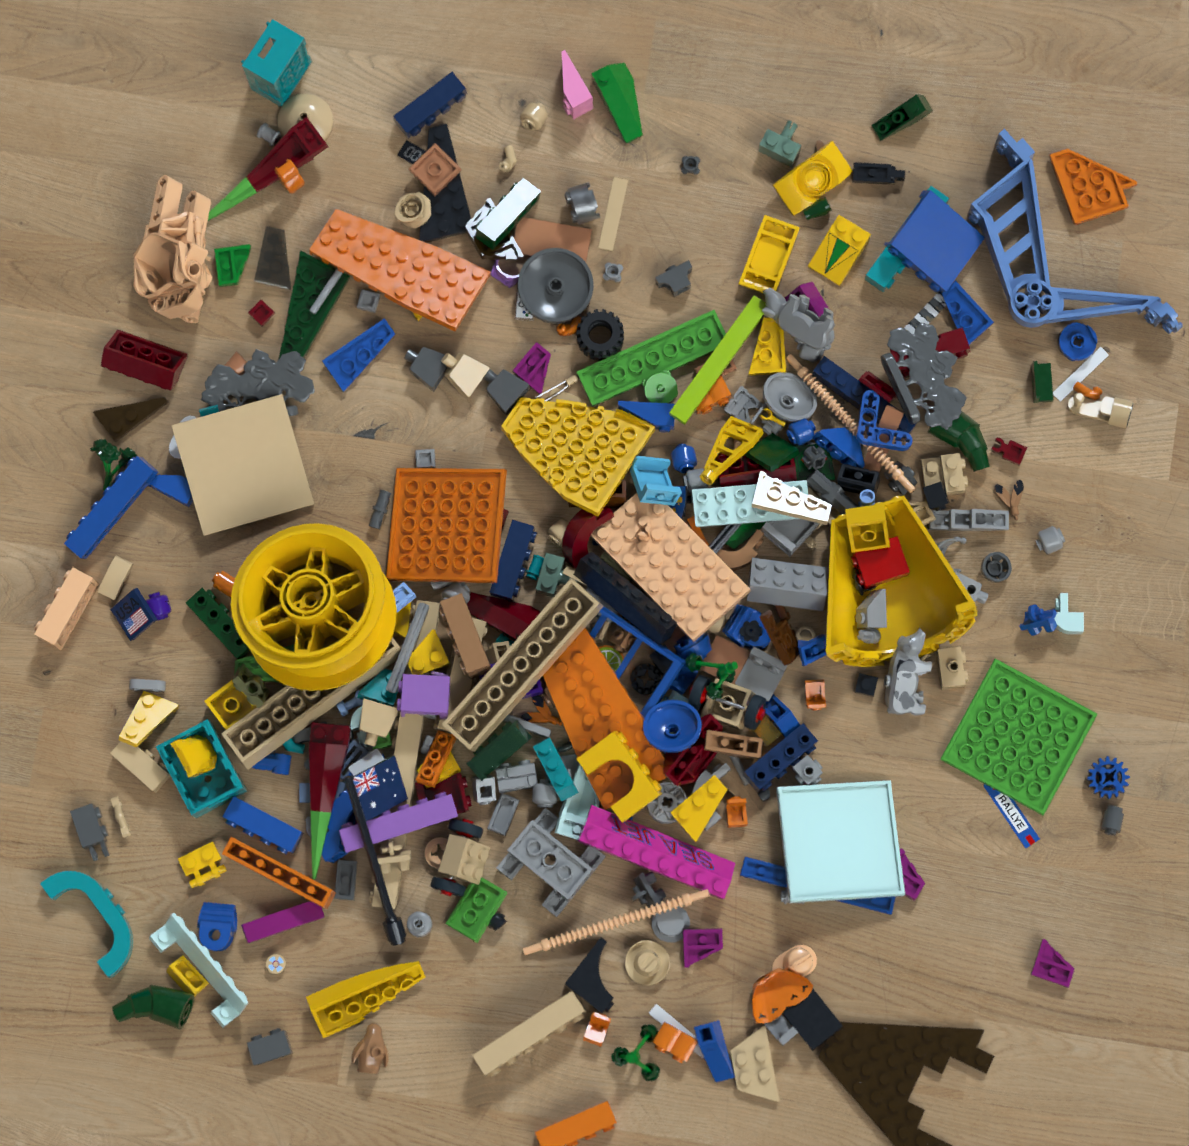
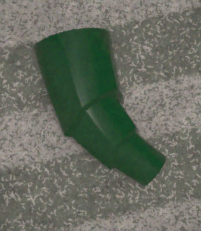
M961 412L959 418L952 420V426L947 430L941 426L929 427V434L955 448L959 447L964 456L968 458L973 472L990 467L987 456L988 448L980 431V424L964 412Z
M150 984L148 988L129 994L126 999L114 1005L112 1010L118 1022L133 1017H149L151 1020L180 1030L184 1027L190 1016L195 997L193 994Z

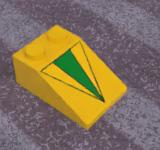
M838 215L808 267L840 286L869 242L871 234Z

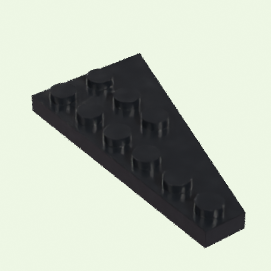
M443 124L429 128L427 150L436 143L457 164L448 125ZM460 173L436 196L424 186L423 195L431 202V216L426 223L420 226L419 240L427 243L466 233L465 225L471 219Z

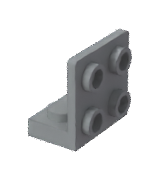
M753 647L735 685L752 690L756 695L766 698V702H769L788 665L784 666L779 659Z

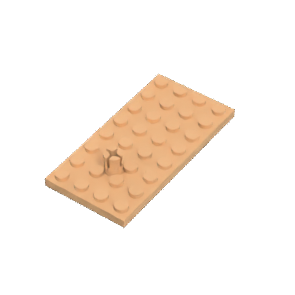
M637 493L613 513L614 517L597 527L590 535L660 608L672 616V619L677 622V626L693 642L751 592V589L668 505L642 503Z

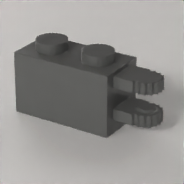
M91 803L70 811L82 848H89L93 861L98 860V854L94 846L99 844L101 845L103 855L105 857L110 856L106 844V836H109L106 826L101 824L100 818H102V813L99 806L96 807Z

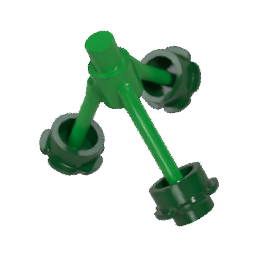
M691 653L686 658V667L691 672H694V670L699 671L701 666L718 668L716 675L720 680L717 684L711 682L709 686H706V694L713 700L722 698L724 690L721 685L724 681L733 682L736 674L735 669L738 668V664L736 662H728L726 664L703 662L700 655Z
M652 1024L643 1025L640 1032L642 1040L634 1051L629 1052L626 1048L622 1047L615 1048L614 1053L611 1055L615 1065L623 1066L627 1063H635L642 1068L641 1074L645 1081H655L660 1074V1068L655 1063H647L645 1065L641 1063L639 1051L645 1042L650 1043L654 1041L658 1034L657 1028Z

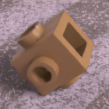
M618 625L609 641L615 645L613 648L623 654L624 652H629L637 637Z

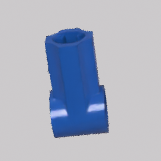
M275 753V755L269 754L251 768L289 775L292 756Z

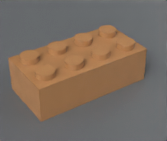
M462 593L440 601L442 607L439 608L444 622L448 621L449 625L445 627L450 639H454L456 642L452 645L457 657L462 658V661L459 663L464 675H469L470 679L488 673L491 666Z

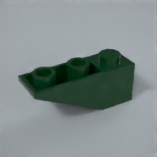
M916 94L871 126L879 140L882 141L920 121L932 113L933 110L924 95Z

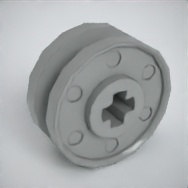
M672 782L660 783L662 795L647 805L648 813L655 821L661 824L677 822L670 813L687 799L685 791L680 786H675ZM663 799L671 800V807L663 806Z

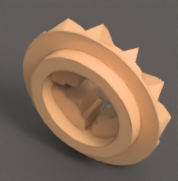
M442 837L434 838L426 845L425 859L432 867H440L441 859H439V856L432 854L438 852V845L442 851H445L448 839Z

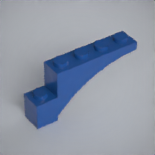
M347 790L340 793L339 797L334 801L328 825L329 831L326 833L322 850V857L326 862L335 863L347 854L345 853L339 830L342 829L341 825L353 822L354 825L356 822Z

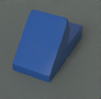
M821 634L809 641L798 640V650L802 666H806L827 655L826 634Z

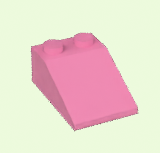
M564 50L562 51L563 108L567 115L571 114L573 119L593 109V97Z

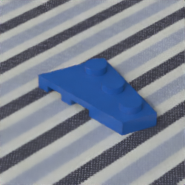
M956 280L947 291L941 293L956 328L963 327L969 345L994 323Z

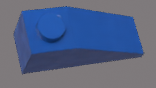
M618 401V409L654 425L655 429H659V432L667 433L670 430H674L675 418L670 416L669 412L675 404Z
M156 475L148 485L187 507H190L193 502L187 478L181 475Z

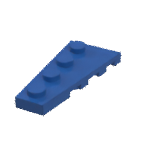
M385 318L322 360L343 393L394 337L395 332Z

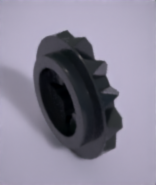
M649 663L640 664L631 673V685L641 694H651L661 681V674L655 666ZM646 671H648L649 678L653 680L647 681L644 687L643 680L638 677L644 676Z

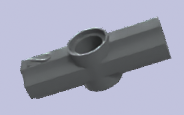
M817 469L807 478V484L820 495V499L831 504V507H834L839 513L846 514L845 509L859 507L844 494L845 491L838 484L828 480Z

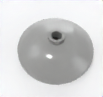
M787 372L773 374L766 380L763 386L762 393L766 405L774 414L782 419L793 422L803 418L808 419L816 410L817 397L814 390L810 389V385L807 386V382H804L803 378Z

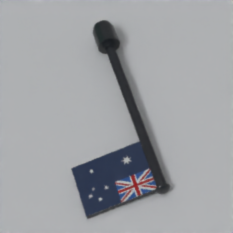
M390 756L355 776H345L343 782L346 784L386 915L385 921L382 923L388 942L395 946L406 941V932L401 917L394 915L366 823L408 799L396 757Z

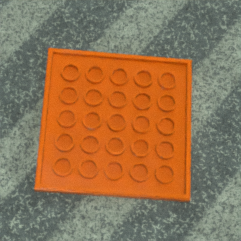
M396 468L386 573L388 581L497 583L507 470Z

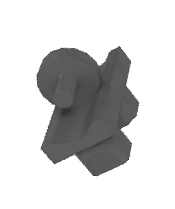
M653 872L645 875L641 873L633 879L636 885L632 888L636 894L631 898L633 901L639 899L641 905L646 903L650 908V905L656 906V903L660 904L666 897L663 889L660 888L656 891L652 889L651 885L657 881Z

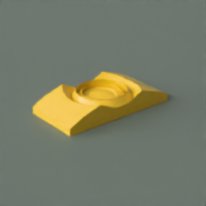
M830 141L772 186L791 214L795 216L812 205L827 191L839 185L853 170L835 143Z
M764 215L738 285L763 293L762 291L768 288L777 291L800 227Z

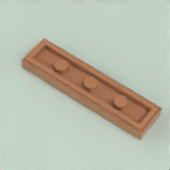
M886 405L878 427L897 430L904 411ZM886 434L879 436L880 441L884 443L890 441L889 436ZM880 448V450L883 449V454H888L889 449ZM870 450L864 459L865 466L863 468L880 473L882 462H878V458H874V454L871 455Z

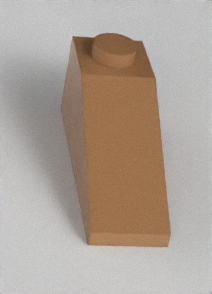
M706 730L704 750L737 758L756 760L761 758L763 739Z

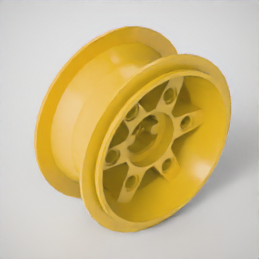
M319 523L302 524L281 530L268 537L247 556L236 575L232 588V618L241 639L248 646L257 663L268 675L292 688L307 691H324L353 682L368 672L381 659L394 634L397 619L396 600L392 587L382 572L377 558L360 538L345 529L333 525ZM334 563L349 569L351 573L333 579ZM273 593L280 599L281 604L265 612L268 598ZM312 601H316L314 605L309 606ZM365 601L362 617L357 622L346 612ZM296 635L294 652L276 643ZM333 635L340 639V641L322 649L325 638Z

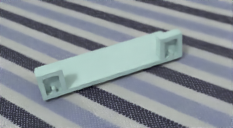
M807 480L782 482L791 488L796 487L800 489V492L808 495ZM757 484L692 489L691 492L696 527L799 518L753 508L752 503Z
M175 913L171 914L166 924L150 935L149 939L160 953L175 942L180 946L223 998L224 1002L212 1010L211 1014L221 1027L224 1028L243 1012L248 1004L247 997L234 986L233 979L225 975L221 965L210 957L208 949L205 946H201L194 932L186 928L184 920Z

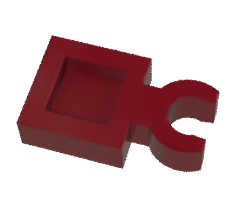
M997 437L995 442L1000 444V448L992 446L991 451L994 453H1004L1002 459L1020 466L1028 447L1012 440L1007 445L1003 439Z

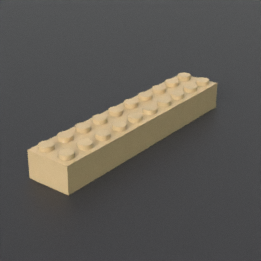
M571 578L442 725L469 750L476 752L604 606Z
M392 638L381 659L368 672L353 682L338 688L324 691H307L286 686L266 700L259 709L257 707L221 734L248 770L394 663L399 656L401 648Z

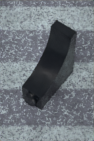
M603 938L597 941L565 982V985L600 1013H603L604 1010L608 1013L614 1005L612 1002L614 997L604 987L599 973L600 957L607 944V941Z

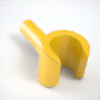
M768 408L763 409L768 412L767 418L759 415L762 420H771L783 427L786 424L772 415V411Z

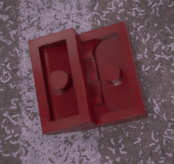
M866 371L858 380L889 403L893 402L897 397L891 386L870 371Z

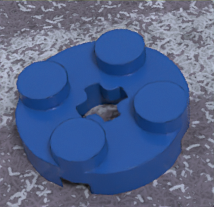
M1079 322L1071 323L1063 329L1059 336V349L1070 361L1085 360L1093 354L1096 348V333L1088 325L1080 324ZM1075 337L1083 340L1081 346L1073 344Z

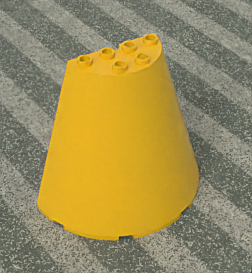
M895 496L889 501L873 504H884L889 539L898 536L910 570L908 576L878 585L873 589H886L887 628L877 629L881 633V639L876 644H867L857 639L858 631L864 629H857L855 620L856 609L872 590L866 591L861 595L855 587V580L852 577L853 565L850 558L853 555L846 514L839 515L836 519L831 520L826 654L835 662L843 660L844 665L859 667L883 666L884 661H890L894 655L898 639L901 636L907 637L916 633L919 628L926 634L923 648L918 654V657H922L940 649L939 645L948 640L950 644L962 637L975 623L974 617L978 615L975 602L905 496Z

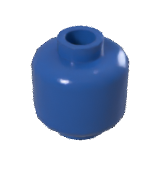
M806 418L790 423L786 433L792 444L800 446L813 439L816 427L811 420L808 421Z
M679 444L671 452V459L675 470L684 474L689 470H694L698 461L693 447Z

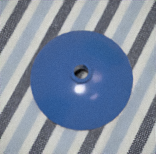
M667 700L656 704L648 711L643 721L644 735L649 744L660 751L669 753L680 752L691 747L698 740L702 729L701 718L697 710L690 704L680 700Z

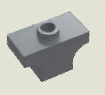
M689 260L678 266L672 265L665 270V273L655 277V283L658 288H667L676 297L691 289L688 275L692 272V265Z

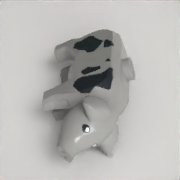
M920 628L916 633L907 637L901 636L898 639L896 651L889 664L888 675L884 677V686L886 687L885 703L889 714H925L926 705L920 704L923 703V691L916 692L918 688V676L931 672L932 662H925L918 657L926 636Z

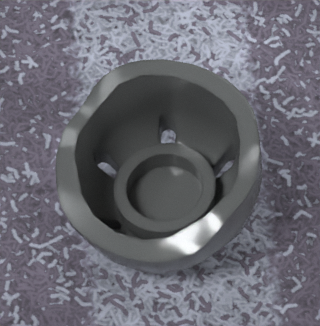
M1001 552L988 554L981 563V573L990 582L1006 580L1012 571L1009 558Z

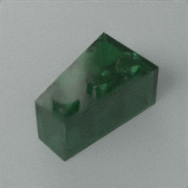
M518 720L513 723L507 722L501 728L503 732L499 735L493 734L487 740L489 744L485 747L481 745L476 752H473L475 756L466 763L481 781L532 738Z

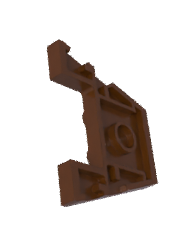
M775 605L780 622L776 625L771 610L763 612L760 620L777 651L779 660L785 666L791 664L799 655L798 642L794 629L791 630L792 626L788 622L791 618L789 611L786 612L784 606Z

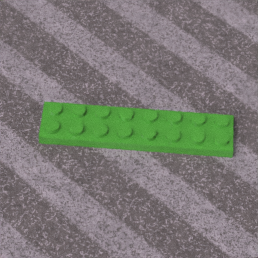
M712 310L577 371V375L593 407L642 385V380L645 377H649L656 372H661L662 370L671 372L713 353L726 333L715 310Z

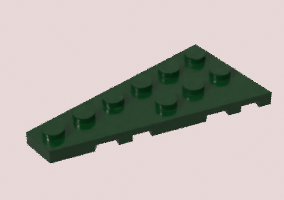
M301 250L279 359L282 354L292 351L298 352L301 357L305 358L350 279V276L342 273L317 313H311L309 311L336 269Z

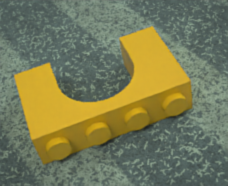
M614 731L578 757L577 761L587 775L593 773L610 760H620L631 768L634 775V784L631 791L611 806L621 822H625L662 795L660 791L662 787L657 780L653 781L649 776L650 770L645 764L641 765L637 759L639 758L637 752L633 748L630 749L628 747L624 734Z

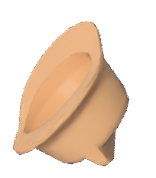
M806 945L794 946L775 959L772 971L781 968L805 977L817 965L816 954Z

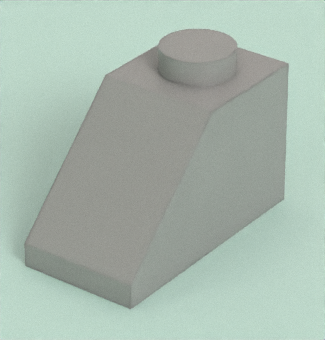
M886 589L872 590L856 609L855 620L857 629L887 628Z

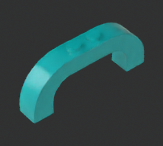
M76 871L59 872L42 881L40 885L52 900H56L65 892L74 889L82 890L87 894L114 934V943L111 950L99 959L97 963L108 978H112L125 967L132 954L133 933L129 922L123 915L126 913L119 903L117 905L112 900L114 895L108 888L104 889L94 878Z

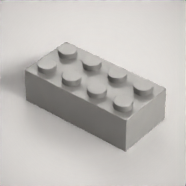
M752 558L748 579V587L751 589V592L747 594V601L824 611L827 597L828 568Z

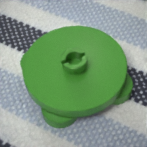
M668 370L656 372L642 380L644 393L649 402L669 403L678 395L677 383Z

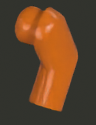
M576 317L570 324H558L556 327L558 334L561 336L575 334L577 325L581 322V317Z

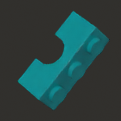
M551 738L534 745L533 748L561 802L579 793Z

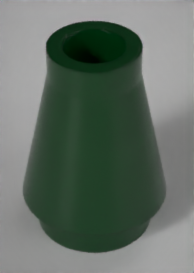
M825 197L816 200L812 205L804 209L803 213L808 221L816 217L828 215V212L832 211Z

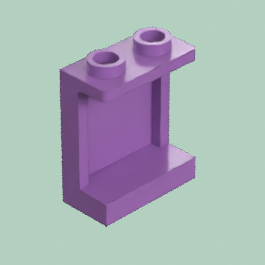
M403 674V681H399L398 689L399 692H402V696L397 701V710L401 712V717H405V714L440 715V719L446 720L449 710L450 676Z

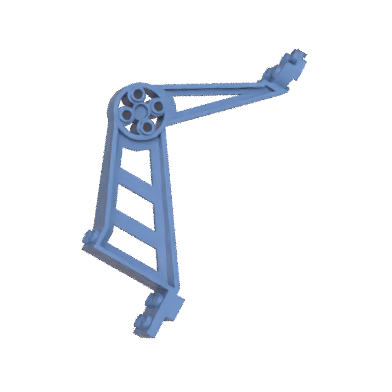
M1004 128L998 134L995 148L999 154L1005 155L1013 170L971 203L968 218L974 225L977 224L981 228L982 234L985 237V242L1008 300L1009 312L1012 318L1024 327L1034 328L1055 322L1131 312L1140 314L1145 310L1144 318L1149 324H1153L1156 327L1162 323L1163 329L1168 334L1171 332L1176 333L1180 330L1183 324L1181 322L1178 323L1176 320L1178 314L1167 302L1162 304L1159 297L1050 286L1032 160L1035 151L1023 138L1016 142ZM1022 182L1024 198L994 222L987 209ZM1026 212L1029 233L1004 252L998 234ZM1031 247L1035 273L1023 274L1014 279L1009 264ZM1026 288V289H1025V294L1022 293V292H1019L1020 290ZM1041 291H1043L1046 295H1043V296L1040 298L1039 295H1040ZM1064 299L1113 303L1112 305L1063 311ZM1025 309L1024 315H1021L1019 311ZM1040 313L1046 314L1045 316L1039 318Z

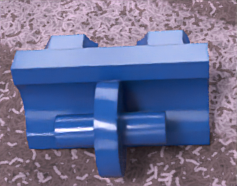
M1036 604L1030 605L1028 611L1025 612L1024 623L1020 624L1019 627L1021 631L1028 630L1031 636L1039 634L1042 626L1047 633L1053 632L1057 627L1054 619L1057 612L1055 609L1044 611L1042 608L1039 609Z

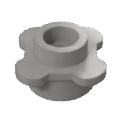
M610 262L606 263L603 279L620 282L623 266L621 264H611Z

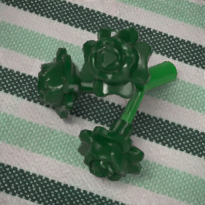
M99 439L93 442V447L90 450L91 452L95 451L100 460L103 461L106 473L103 490L105 491L106 488L111 487L115 473L122 466L124 467L130 459L136 458L138 455L129 447L125 450L120 448L118 451L117 447L113 446L112 443H107L106 439ZM121 455L122 458L118 461L119 464L111 472V463L114 460H118Z

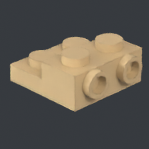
M960 453L921 459L924 487L943 481L947 495L965 492V487H968V478L963 476L962 469H965L964 457L960 458Z

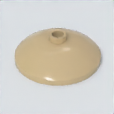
M299 94L291 97L283 104L277 117V125L282 137L302 120V115H307V118L324 141L329 137L333 128V114L323 99L312 94Z

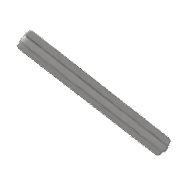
M419 603L386 687V690L390 693H397L399 688V681L402 680L429 610V606L425 603Z

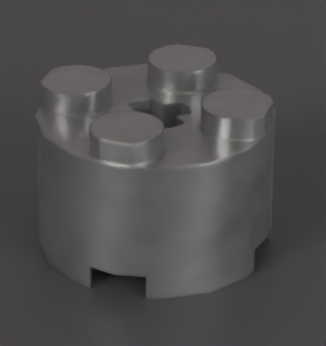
M589 182L568 188L564 194L567 205L571 204L573 209L570 212L573 223L577 222L578 225L600 218V214L595 212L598 205L593 190H588L590 187Z

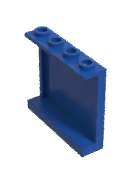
M925 190L919 195L921 198L920 202L890 242H885L884 245L888 248V252L891 255L898 256L902 260L901 263L905 267L912 268L918 278L926 280L932 290L935 292L947 291L985 237L931 190Z

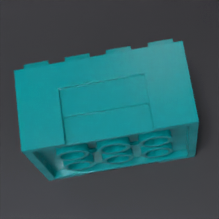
M272 19L271 22L267 21V28L246 60H242L241 63L250 89L282 107L311 65L312 60L305 46V38ZM271 38L273 46L263 59L258 55Z
M208 719L156 746L190 814L196 819L231 801L233 796L238 797L248 792L240 775L235 771L213 723ZM198 734L207 738L217 755L216 766L209 772L188 778L187 772L171 743ZM207 775H210L212 777V780L209 783L205 782V777Z

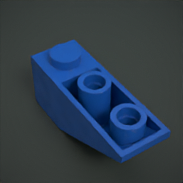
M717 1020L694 1027L700 1050L715 1082L735 1078L720 1021Z

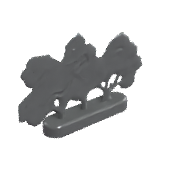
M921 322L915 329L914 334H911L902 327L891 330V337L888 339L887 345L893 351L898 352L900 355L899 361L896 362L891 353L881 355L880 358L908 422L912 425L920 421V413L917 405L927 410L925 414L927 426L932 428L941 426L947 430L952 426V420L959 418L962 412L961 408L966 401V396L961 391L944 384V380L950 378L953 371L951 367L955 365L958 357L947 350L940 352L935 350L939 338L935 327L931 324L927 325ZM909 355V358L904 360V356ZM900 366L910 369L909 380H904L899 369ZM916 383L920 386L922 390L920 398L913 399L907 387L908 385ZM931 400L935 405L927 406V403H923V401ZM928 409H933L934 412L930 413Z
M256 349L252 355V360L244 365L245 373L241 376L235 373L232 368L217 364L212 371V375L204 382L206 390L201 394V401L208 403L209 406L218 405L220 412L224 411L228 406L232 408L242 406L250 398H255L259 401L281 395L283 390L286 391V396H283L284 402L288 398H294L299 402L305 403L309 399L310 394L315 393L312 379L300 375L306 360L298 352L292 351L282 354L281 358L274 364L271 362L269 354ZM229 395H232L237 399V405L236 402H233L232 404V402L228 399ZM243 396V401L240 402L239 398ZM223 400H226L228 404L224 405ZM296 405L286 406L289 416L299 414Z

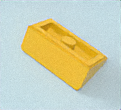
M184 955L179 957L166 970L167 974L184 992L193 994L194 997L209 984Z

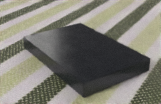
M807 985V986H802V987H803V992L805 991V988L808 987V985ZM814 989L803 1001L797 1005L786 1007L783 1011V1015L812 1051L843 1028V1025ZM793 994L791 1000L798 996Z

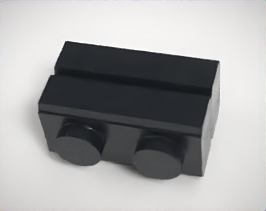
M842 463L837 484L844 491L860 494L863 490L869 489L876 496L880 483V473Z

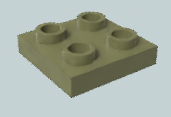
M243 663L238 667L233 677V685L238 691H242L247 696L250 704L256 705L259 709L264 705L270 691L264 685L262 678L254 675Z

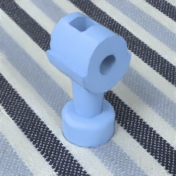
M869 489L863 490L860 493L858 506L863 507L875 504L874 492Z
M360 690L356 692L354 698L346 703L341 701L337 704L342 717L349 714V709L363 705V700L357 698Z

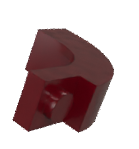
M605 506L598 517L581 509L567 525L562 539V552L565 562L574 569L577 568L580 559L589 554L587 544L592 532L614 517L611 509Z

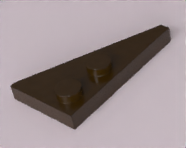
M163 397L96 410L93 413L114 441L117 442L169 402Z

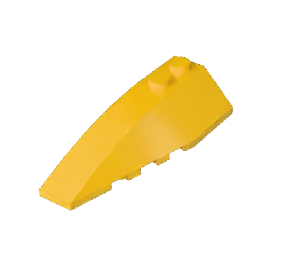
M419 961L403 963L348 978L308 995L306 999L323 1038L360 1023L365 1019V1015L371 1011L376 1012L380 1009L379 1006L387 1000L389 1002L396 998L397 993L402 990H408L426 976Z

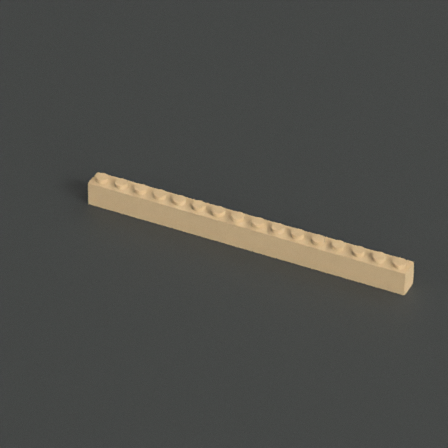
M417 600L416 605L412 606L411 616L415 615L419 603H425L429 606L413 652L432 629H435L437 633L440 603ZM407 664V667H406V670H405L404 673H406V674H412V672H411V670H410V668H409V666H408V664ZM400 712V717L396 718L395 730L398 731L397 737H393L392 749H395L394 756L397 760L408 799L389 809L391 813L397 812V807L406 804L412 807L425 718L418 714H405V717H401ZM408 833L378 842L381 846L380 852H376V854H382V847L389 846L390 840H393L394 845H401V851H404ZM398 862L390 863L391 872L382 874L393 910L397 909L402 871H399ZM372 876V883H375L374 891H370L369 902L372 903L374 908L384 909L374 876Z

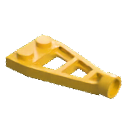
M730 416L720 429L704 470L700 474V479L705 484L712 485L722 472L754 447L764 434L763 429ZM729 437L742 442L734 450L724 447ZM719 453L729 456L723 463L715 461Z

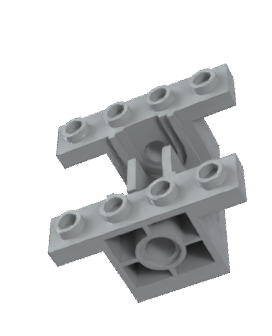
M545 807L536 820H531L507 850L508 854L497 866V869L512 881L522 867L526 865L553 887L554 890L543 902L542 906L558 917L606 856L599 850L589 846L580 858L550 835L557 825L558 817ZM549 855L556 858L555 864L551 866L545 863V858Z

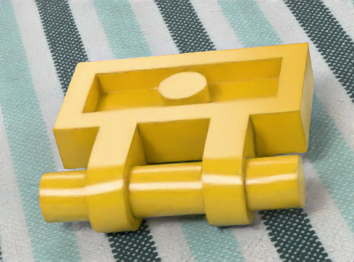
M213 841L178 858L185 875L188 877L194 874L195 879L189 881L191 888L198 885L202 886L206 881L214 877L216 879L227 871L224 864L219 867L215 864L222 860ZM210 866L211 871L201 875L200 870Z

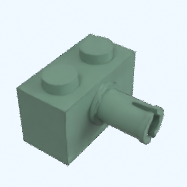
M788 120L781 134L767 129L759 144L758 152L792 168L801 151V145L791 140L798 125L796 123L792 125V121Z
M546 553L536 586V593L554 598L558 585H565L571 579V577L563 574L564 557Z

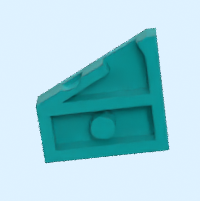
M384 669L359 691L357 698L393 707L397 693H390L386 690L392 670Z

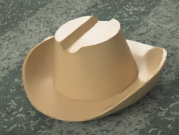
M644 940L637 942L629 949L625 958V967L629 977L636 983L654 985L663 980L667 975L670 959L662 945L654 941Z

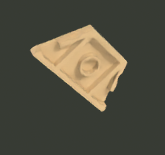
M763 1026L730 1051L738 1091L778 1102L780 1100L766 1026Z

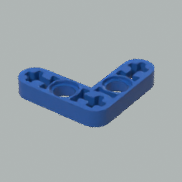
M873 390L866 391L862 396L856 433L858 442L868 446L907 451L913 442L911 435L907 432L876 427L880 398ZM869 396H871L872 400H874L871 404V408H867L869 403ZM863 414H871L873 420L870 422L865 421ZM865 427H869L867 431V435L869 436L867 439H865L864 435H862L865 430ZM886 434L889 436L890 441L884 443L880 441L879 436ZM894 436H896V441L894 444H892ZM902 438H905V442H907L905 445H902Z

